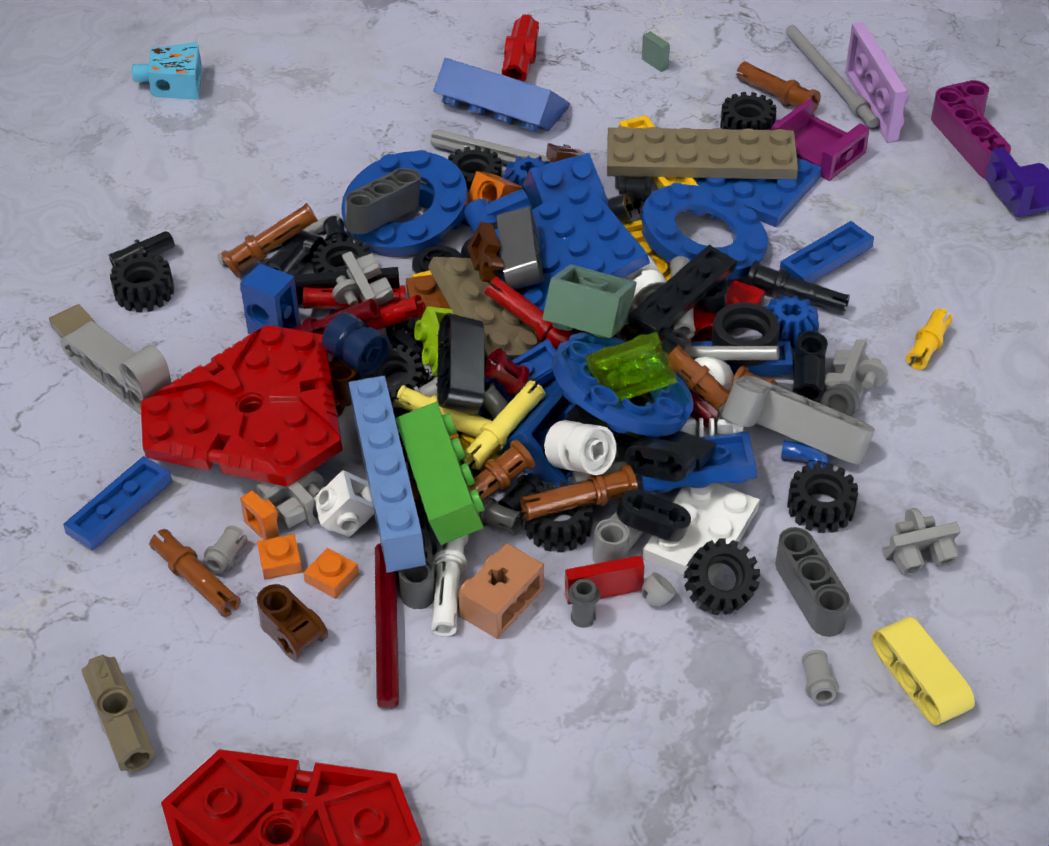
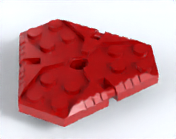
M265 325L243 338V341L240 340L233 344L232 348L228 347L222 351V354L218 353L212 357L210 363L205 366L200 364L192 369L191 373L187 372L181 376V379L178 378L171 382L170 386L166 385L142 400V447L146 458L210 471L215 463L220 465L222 474L288 487L341 452L343 446L333 393L334 388L327 350L322 346L323 335Z
M218 749L161 802L173 846H422L421 836L396 773L315 762L313 771L300 770L299 760ZM297 787L308 788L307 793L296 792Z

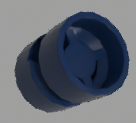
M342 312L335 316L326 327L322 337V346L329 354L338 360L344 361L347 366L359 374L366 376L377 371L383 364L390 349V341L386 335L375 328H368L366 322L352 313Z

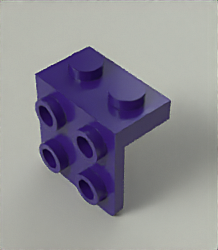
M1004 147L992 149L990 161L986 168L985 180L1015 217L1049 210V169L1042 163L1020 167Z

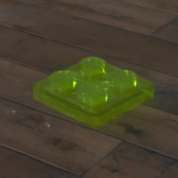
M657 332L640 335L631 341L613 347H604L595 353L586 355L588 368L593 377L598 379L597 385H603L613 390L619 398L618 401H623L624 398L629 399L678 382L675 370Z

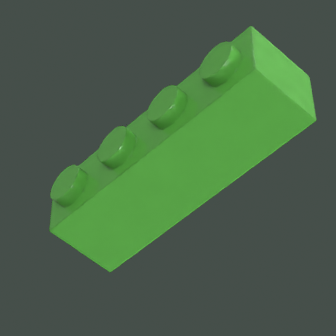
M436 401L396 417L395 420L429 523L440 545L483 529L479 513L485 511L478 490H470L469 486L476 483L468 463L461 465L460 461L466 459V455L459 438L452 439L451 437L457 434V430L450 413L442 415Z

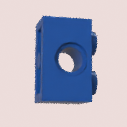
M259 263L240 283L248 334L250 335L265 325L288 329L301 325L294 276Z

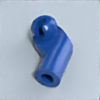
M784 440L781 458L808 463L811 470L814 463H821V468H826L827 463L830 464L829 457L820 450L803 443Z

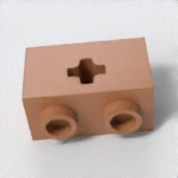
M506 543L496 554L493 553L488 556L482 569L473 578L466 579L458 591L460 617L498 639L544 590V564Z

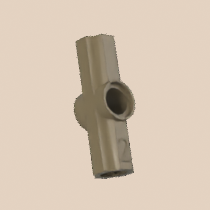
M102 654L89 659L88 664L81 669L82 675L97 710L103 732L109 740L120 770L134 773L147 768L150 761L156 758L155 752L137 711L133 694L127 687L116 658L107 657Z

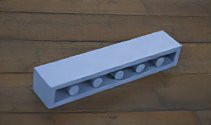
M385 376L349 382L353 414L386 571L388 573L425 566L421 527Z

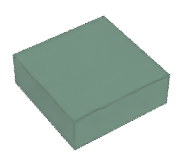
M651 31L644 34L642 60L660 72L668 69L670 44Z

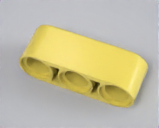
M909 616L873 631L872 643L878 657L931 724L939 725L974 708L975 700L970 686L915 618Z

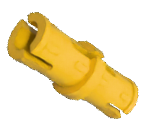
M942 308L934 309L926 325L917 331L915 335L916 342L905 358L907 364H909L914 356H916L910 367L917 370L924 369L928 365V361L934 351L941 348L944 341L943 335L953 321L952 315L949 314L943 322L948 312L947 310Z

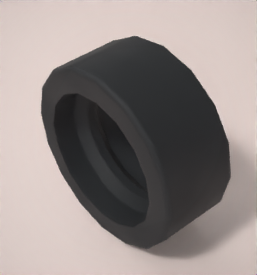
M746 302L727 305L717 312L713 320L712 346H778L780 331L778 319L772 311L758 304ZM736 328H749L758 331L764 337L756 340H740L727 334V332ZM768 360L725 361L738 366H755Z

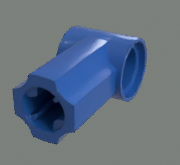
M520 189L491 202L487 199L474 200L466 206L464 216L474 234L480 222L493 224L497 221L498 214L528 206L531 207L525 191Z

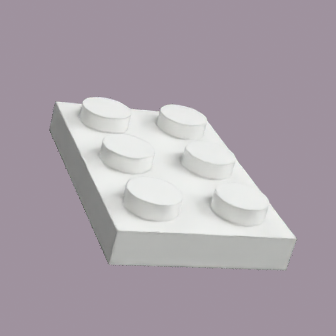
M712 483L703 488L682 487L673 502L683 506L691 516V523L686 534L679 541H667L652 535L643 549V559L684 575V571L688 568L686 566L687 563L706 542L713 540L716 543L719 538H726V544H729L732 540L740 542L759 509L760 499L718 483ZM717 563L709 567L708 578L713 586L723 571L725 564Z

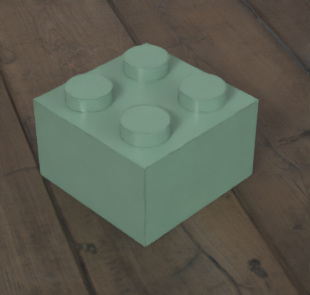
M570 264L550 279L542 320L552 322V326L560 330L571 331L578 329L592 333L600 338H612L628 322L637 282Z

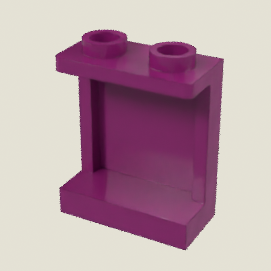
M808 99L800 106L795 107L792 112L781 120H777L771 130L783 129L794 131L797 158L822 167L821 177L830 181L866 153L870 128L859 123L849 132H845L815 117L813 114L815 102Z

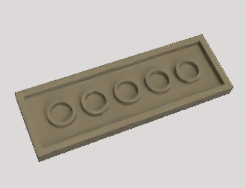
M608 127L607 176L797 179L798 164L795 135L792 130Z

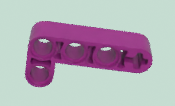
M970 80L939 88L935 94L931 121L978 175L986 179V168L990 161L992 149L1004 147L1009 154L1011 152L1010 144L984 117L989 95L988 85L981 81Z

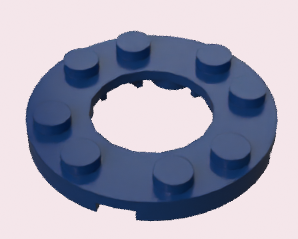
M418 150L386 154L380 160L367 166L351 181L344 193L341 206L344 223L345 197L348 193L400 168H409L419 172L421 181L426 182L430 188L434 189L435 197L433 204L426 213L414 220L403 223L389 222L366 234H355L348 231L354 241H363V245L367 244L371 252L386 256L411 255L441 243L442 236L452 228L457 229L465 218L464 210L469 204V192L465 178L453 162L438 154Z
M676 182L654 191L646 199L639 219L642 220L643 224L642 234L649 246L667 262L670 263L673 258L678 256L686 257L691 261L707 247L687 238L678 229L675 217L679 213L685 214V211L695 215L710 213L712 214V219H722L729 226L728 231L733 232L732 244L724 247H714L737 260L735 270L726 279L747 276L755 260L762 262L768 248L766 230L757 218V213L732 198L729 192Z
M592 333L574 334L570 336L567 342L560 343L553 357V373L558 384L564 390V397L568 401L578 404L598 419L606 422L612 430L624 434L629 431L646 435L649 438L659 439L660 436H667L680 431L693 411L692 395L679 375L664 362L659 365L655 359L643 354L644 349L615 337L601 338ZM595 367H610L634 377L647 388L652 395L654 403L647 402L645 406H637L630 402L628 398H624L622 402L618 401L619 398L613 390L603 385H596L598 379L590 376L589 370Z

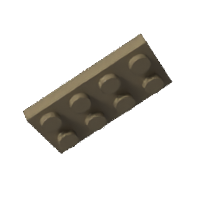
M432 258L428 268L453 313L483 322L484 361L494 350L499 348L505 351L507 358L512 361L540 344L529 326L484 294L488 284L498 292L501 291L495 288L493 283L481 281L479 271L474 270L471 258ZM495 269V277L498 276L501 278L498 271Z

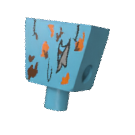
M198 42L153 48L150 50L149 64L132 65L133 81L149 82L151 95L154 97L199 99L202 62Z

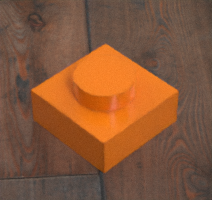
M253 490L240 497L244 522L263 540L278 537L277 519L279 514L273 503L268 499L263 500Z
M295 534L257 541L264 580L302 572Z
M326 548L303 574L305 583L336 599L359 574L357 563Z

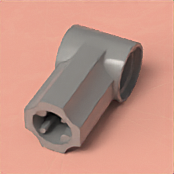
M616 513L610 519L602 520L595 528L593 561L596 564L627 558V552L644 532L623 524L618 519Z

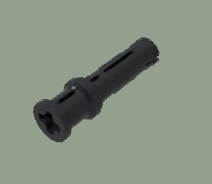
M755 260L747 277V285L770 292L777 299L781 298L782 294L790 298L797 295L798 300L809 299L812 305L844 315L845 307L848 306L850 300L849 294L840 293L791 277V273L786 269L778 271L762 266L761 261Z

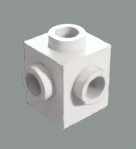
M344 470L314 497L320 525L329 531H335L347 537L352 536L374 515L368 481Z

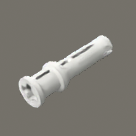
M434 534V539L437 543V553L433 555V564L437 576L431 630L439 636H451L457 630L460 574L463 573L467 565L466 557L463 554L464 546L468 543L469 534L443 545H440Z

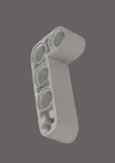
M93 321L85 323L60 340L63 351L75 365L140 415L142 400L164 386L171 385L167 362L162 353L153 345H148L135 353Z
M744 375L734 380L721 415L726 420L744 427H752L755 424L762 425L853 464H862L875 432L871 425L763 379Z

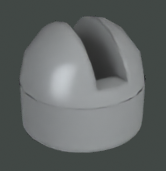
M653 572L645 580L641 594L650 606L659 607L668 603L676 595V590L666 578L657 572Z

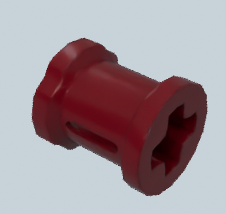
M502 349L494 350L484 361V377L487 379L493 378L504 386V391L508 394L515 395L527 383L529 369L524 365L518 366L508 359L506 352Z

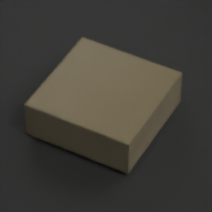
M80 304L49 317L51 327L60 338L65 337L89 321L95 322Z

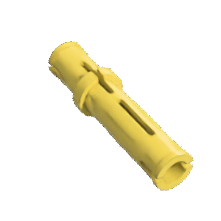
M528 381L491 423H486L480 428L479 436L464 450L466 459H463L464 463L470 465L475 460L476 462L472 465V469L479 470L495 450H501L506 445L507 437L536 405L545 398L546 393L541 385L538 384L532 391L531 389L535 386L536 382Z
M402 385L396 396L399 400H395L394 406L411 412L436 402L437 395L434 394L430 397ZM439 407L442 415L450 413L457 431L475 438L479 436V430L484 424L492 422L479 415Z

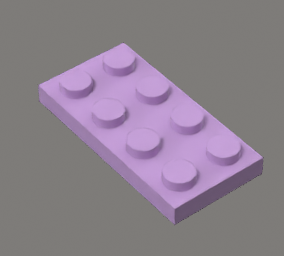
M864 22L853 23L845 74L858 96H863L869 102L872 112L880 119L877 127L886 142L899 141L900 130L904 126L905 103L909 100L908 88L906 85H903L896 69L891 66L884 50L880 49L875 41L874 34L869 32Z

